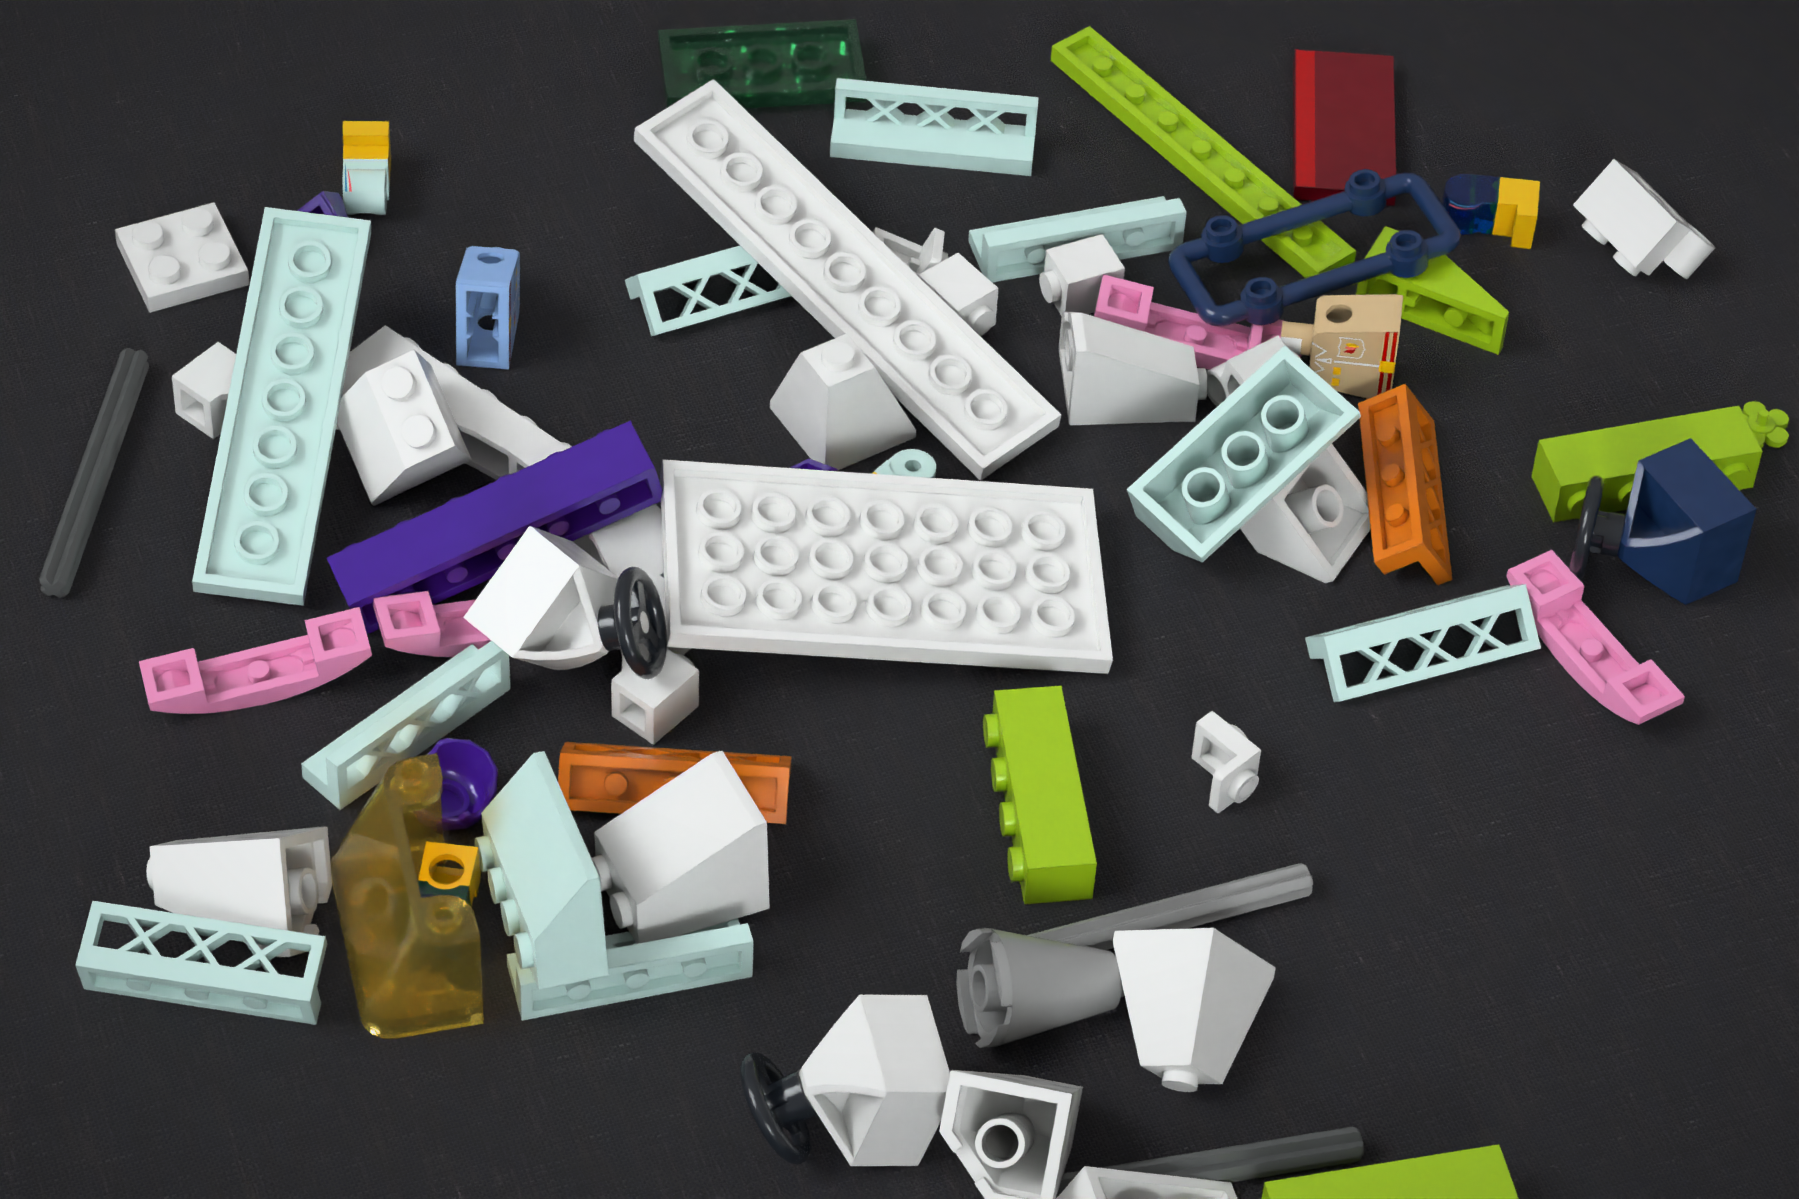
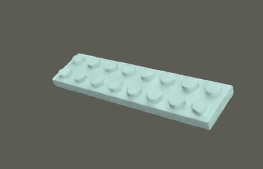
M269 207L264 209L192 580L193 592L304 606L339 414L340 398L343 392L370 243V220Z

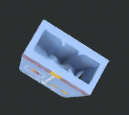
M478 246L466 248L456 280L457 366L509 370L520 308V253L515 249ZM492 315V319H495L493 330L481 328L478 325V321L484 316Z

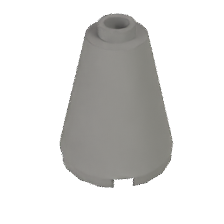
M991 928L969 931L962 942L960 953L970 952L968 969L957 970L958 1006L967 1034H979L981 1039L975 1043L979 1048L998 1047L1114 1010L1118 1006L1120 998L1125 996L1117 959L1111 951Z

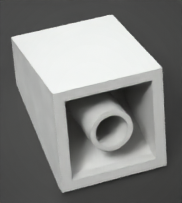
M723 751L710 754L594 832L596 856L591 859L600 877L601 891L606 890L610 897V906L616 924L620 929L627 927L636 944L681 936L770 909L767 822Z

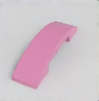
M1103 274L1094 317L1193 346L1196 365L1199 368L1210 370L1276 336H1279L1281 339L1282 321L1284 320L1278 319L1276 322L1267 325L1251 324V327L1236 323L1227 326H1212L1204 322L1197 313L1151 302L1154 287Z
M1553 550L1508 569L1506 577L1510 586L1526 584L1537 633L1544 644L1573 679L1603 706L1616 715L1639 725L1683 704L1685 696L1652 659L1639 664L1581 600L1584 584L1570 571Z
M428 591L373 598V608L385 647L416 655L454 657L471 644L480 649L492 641L463 618L476 600L432 605Z
M360 607L304 620L308 635L198 662L195 649L191 648L139 661L150 711L178 714L227 712L280 701L326 684L357 667L372 656Z

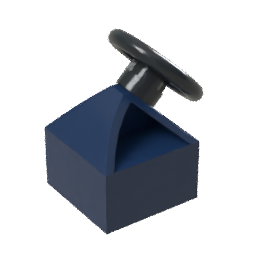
M1691 438L1638 460L1626 515L1599 511L1604 489V479L1599 475H1594L1589 479L1569 565L1570 571L1580 581L1585 574L1589 552L1611 557L1618 556L1625 564L1646 580L1684 605L1738 582L1757 509Z

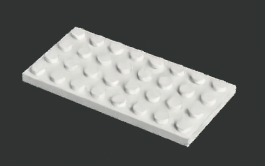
M678 460L662 461L660 484L663 490L661 496L667 647L1109 673L1113 656L1093 489Z

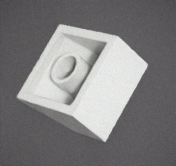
M414 349L365 372L340 398L337 423L370 502L374 506L472 460L431 364Z
M1331 444L1240 529L1258 553L1321 582H1332L1371 529L1367 492L1333 444Z

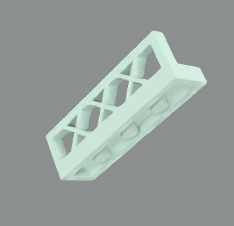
M837 78L830 157L1031 176L1039 97ZM846 97L867 99L874 107L867 111L846 109ZM904 102L916 103L925 111L917 116L906 115L897 107ZM954 107L968 108L975 116L968 120L954 119L947 112ZM1004 112L1027 114L1026 126L1004 124L998 116Z
M1164 196L973 229L969 230L968 241L982 274L993 283L1041 274L1045 268L1047 249L1100 234L1104 235L1119 260L1173 251L1178 245L1183 243L1186 210L1180 198L1166 200Z
M741 246L658 268L625 279L630 300L640 297L651 337L791 297L779 283L775 290L766 292L749 282L758 262ZM746 267L742 276L732 272L733 270ZM721 275L737 284L728 303L721 306L700 295L709 277ZM698 281L694 290L684 286V284ZM671 288L689 298L679 318L662 322L654 293ZM744 289L755 295L739 300ZM696 303L707 309L690 314Z
M1526 584L1501 586L1305 637L1310 659H1324L1333 702L1352 699L1541 649ZM1515 610L1522 641L1505 645L1491 636L1489 632L1499 614ZM1485 618L1480 628L1470 622ZM1455 625L1462 627L1475 636L1464 656L1458 658L1439 648L1449 627ZM1435 631L1429 641L1420 636V634ZM1408 638L1424 649L1414 669L1404 671L1388 661L1398 641ZM1484 642L1492 647V649L1479 652ZM1384 644L1379 654L1369 649ZM1357 651L1373 661L1374 664L1363 683L1347 687L1340 655ZM1433 656L1443 661L1428 665ZM1383 668L1393 674L1378 678Z
M490 641L480 649L471 644L301 763L303 779L339 810L343 809L509 691V654L493 641Z
M92 901L75 966L83 988L86 990L316 1025L321 1007L317 985L327 947L326 936ZM104 921L129 924L137 938L119 949L97 946ZM140 926L150 927L151 929L144 932ZM176 931L187 933L195 947L177 958L161 956L152 943L169 932ZM199 935L208 936L209 938L202 941ZM235 940L245 942L253 956L236 967L219 965L211 952L227 941ZM257 944L267 945V947L261 950ZM145 948L149 954L138 952ZM287 949L309 952L303 978L278 974L269 961ZM204 957V959L207 961V963L196 962V961L199 960L200 958ZM262 966L266 972L255 971V969Z
M738 918L681 936L636 944L630 932L605 936L609 976L538 990L530 968L520 969L516 953L507 954V967L522 1021L750 978L753 975V938L748 923L740 924Z

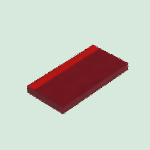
M1295 49L1293 59V198L1296 200L1315 201L1343 192L1350 176L1358 170H1373L1378 173L1381 179L1396 175L1394 56ZM1396 196L1386 199V206H1395Z

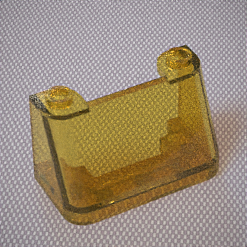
M437 753L406 758L390 766L331 858L332 885L360 1018L368 1032L373 1036L383 1039H397L484 1024L480 935L475 914L471 906L462 898L452 895L421 898L418 879L426 841L445 843L441 806L443 777ZM447 860L440 861L436 864L447 863Z

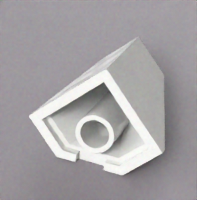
M1062 312L1058 349L1069 425L1195 422L1198 400H1206L1207 374L1205 368H1197L1193 346L1088 314Z
M848 334L801 352L770 400V409L807 455L815 461L838 470L916 437L915 427L877 369Z
M313 827L175 840L150 846V858L147 863L146 873L148 884L154 891L155 905L176 914L318 935L319 929L317 925L311 924L313 914L318 903L328 902L332 888L328 828ZM257 944L261 950L267 947V945ZM287 949L277 957H290L307 951Z
M1215 928L1115 931L1113 945L1140 1066L1162 1078V1085L1176 1091L1194 1092L1197 1091L1198 1084H1223L1274 979L1276 967Z
M951 1070L939 1132L951 1150L957 1154L975 1181L974 1184L984 1199H1056L1072 1148L1083 1087L1025 1075Z

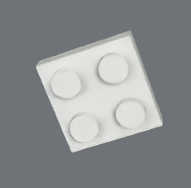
M214 202L115 229L117 246L149 313L249 285L248 269Z

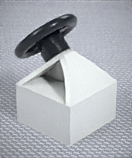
M532 526L528 527L463 617L512 658L553 670H569L594 662L609 651L621 649L627 664L637 676L643 679H652L661 672L666 658L667 630L664 611L658 591L652 579L644 570L638 567H629L617 577L573 541ZM644 643L649 651L647 661L639 649L638 644Z
M860 994L829 1030L802 1068L786 1076H783L778 1067L769 1058L757 1052L747 1054L740 1065L743 1092L760 1131L769 1145L782 1159L796 1165L805 1162L810 1154L811 1142L806 1120L818 1115L850 1166H918L941 1122L950 1076L927 995ZM783 1127L791 1133L792 1142L784 1134Z

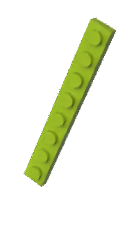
M1090 26L1052 45L1050 61L1241 224L1301 205ZM1322 221L1261 240L1305 278L1355 262L1356 250Z

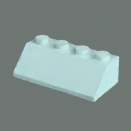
M1284 345L1127 489L1135 515L1173 551L1204 562L1361 417V414Z
M545 751L533 753L481 813L484 836L475 838V847H478L480 869L482 872L487 871L493 902L494 904L500 903L505 932L507 936L514 935V947L520 969L530 968L538 990L609 976L600 877Z

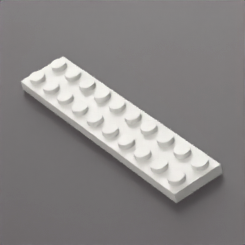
M714 79L635 128L634 142L834 338L848 334L877 369L894 397L980 481L1059 427L1061 414Z

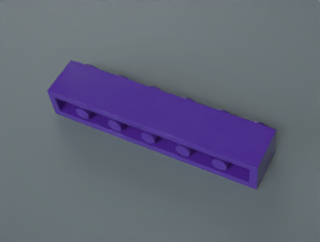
M628 421L613 429H606L595 437L564 451L555 452L546 459L513 474L504 475L495 482L462 497L453 498L444 505L411 520L402 521L393 528L369 539L351 544L342 551L327 557V561L349 609L360 607L366 633L370 634L380 629L373 608V598L428 591L432 605L491 579L529 526L570 541H575L661 502L663 490L649 455L631 421Z

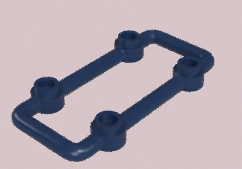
M1363 169L1354 172L1350 176L1343 192L1238 225L1232 217L1225 215L1215 216L1206 223L1200 238L1178 245L1170 253L1168 263L1173 275L1199 317L1207 324L1227 326L1246 320L1255 325H1267L1281 318L1284 312L1283 307L1387 273L1402 278L1418 276L1427 269L1428 260L1452 252L1459 245L1461 234L1450 214L1427 181L1420 175L1400 173L1381 179L1375 171ZM1404 193H1409L1438 234L1423 240L1420 234L1415 231H1399L1391 237L1384 253L1280 287L1270 278H1254L1246 284L1241 293L1240 300L1224 305L1216 304L1190 263L1203 258L1218 263L1230 262L1241 256L1246 244L1348 211L1357 216H1372L1385 208L1386 199Z

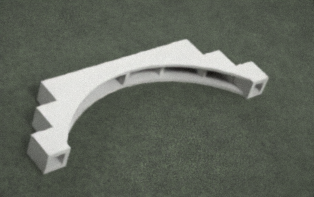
M386 325L349 353L342 396L365 372L413 349L431 364L472 459L465 464L480 470L495 480L542 461L555 452L564 451L572 447L565 442L558 441L540 429L532 419L519 415L501 403L490 391L480 389L462 377L451 365L441 363L423 351L415 341L402 337ZM219 342L172 375L176 414L212 439L221 434L236 354ZM337 423L336 429H337V430H340V428H339V426H338V423ZM657 504L573 541L617 577L629 567H638L644 570L652 579L658 591L666 621L661 509ZM644 643L638 644L639 649L647 661L649 651ZM667 647L663 668L652 679H643L637 676L627 664L621 650L622 671L611 680L612 717L653 745L699 706V670L684 656L691 648Z

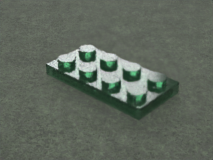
M856 19L658 30V48L667 108L713 79L743 108L835 103L837 78L867 81ZM846 97V102L867 101V99Z

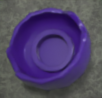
M450 738L439 740L425 757L416 760L409 775V784L407 786L408 802L418 818L441 831L470 828L482 819L481 813L495 798L498 768L489 752L471 740Z

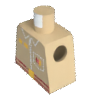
M1323 295L1317 299L1314 324L1282 321L1281 340L1290 351L1298 355L1310 356L1309 367L1337 392L1367 399L1391 390L1393 386L1403 295Z

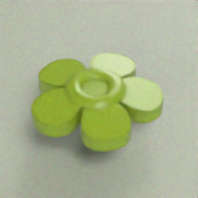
M1756 401L1748 402L1744 405L1742 412L1761 449L1764 446V442L1774 448L1782 447L1787 443L1789 434L1785 428L1788 425L1789 417L1784 411L1780 409L1768 411L1762 403Z

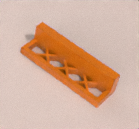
M1403 384L1358 403V409L1361 414L1359 419L1374 563L1383 574H1387L1419 561L1435 583L1440 585L1453 579L1435 424L1432 417L1408 386Z
M565 742L560 751L558 783L572 811L622 814L717 751ZM724 752L766 822L786 824L792 756Z

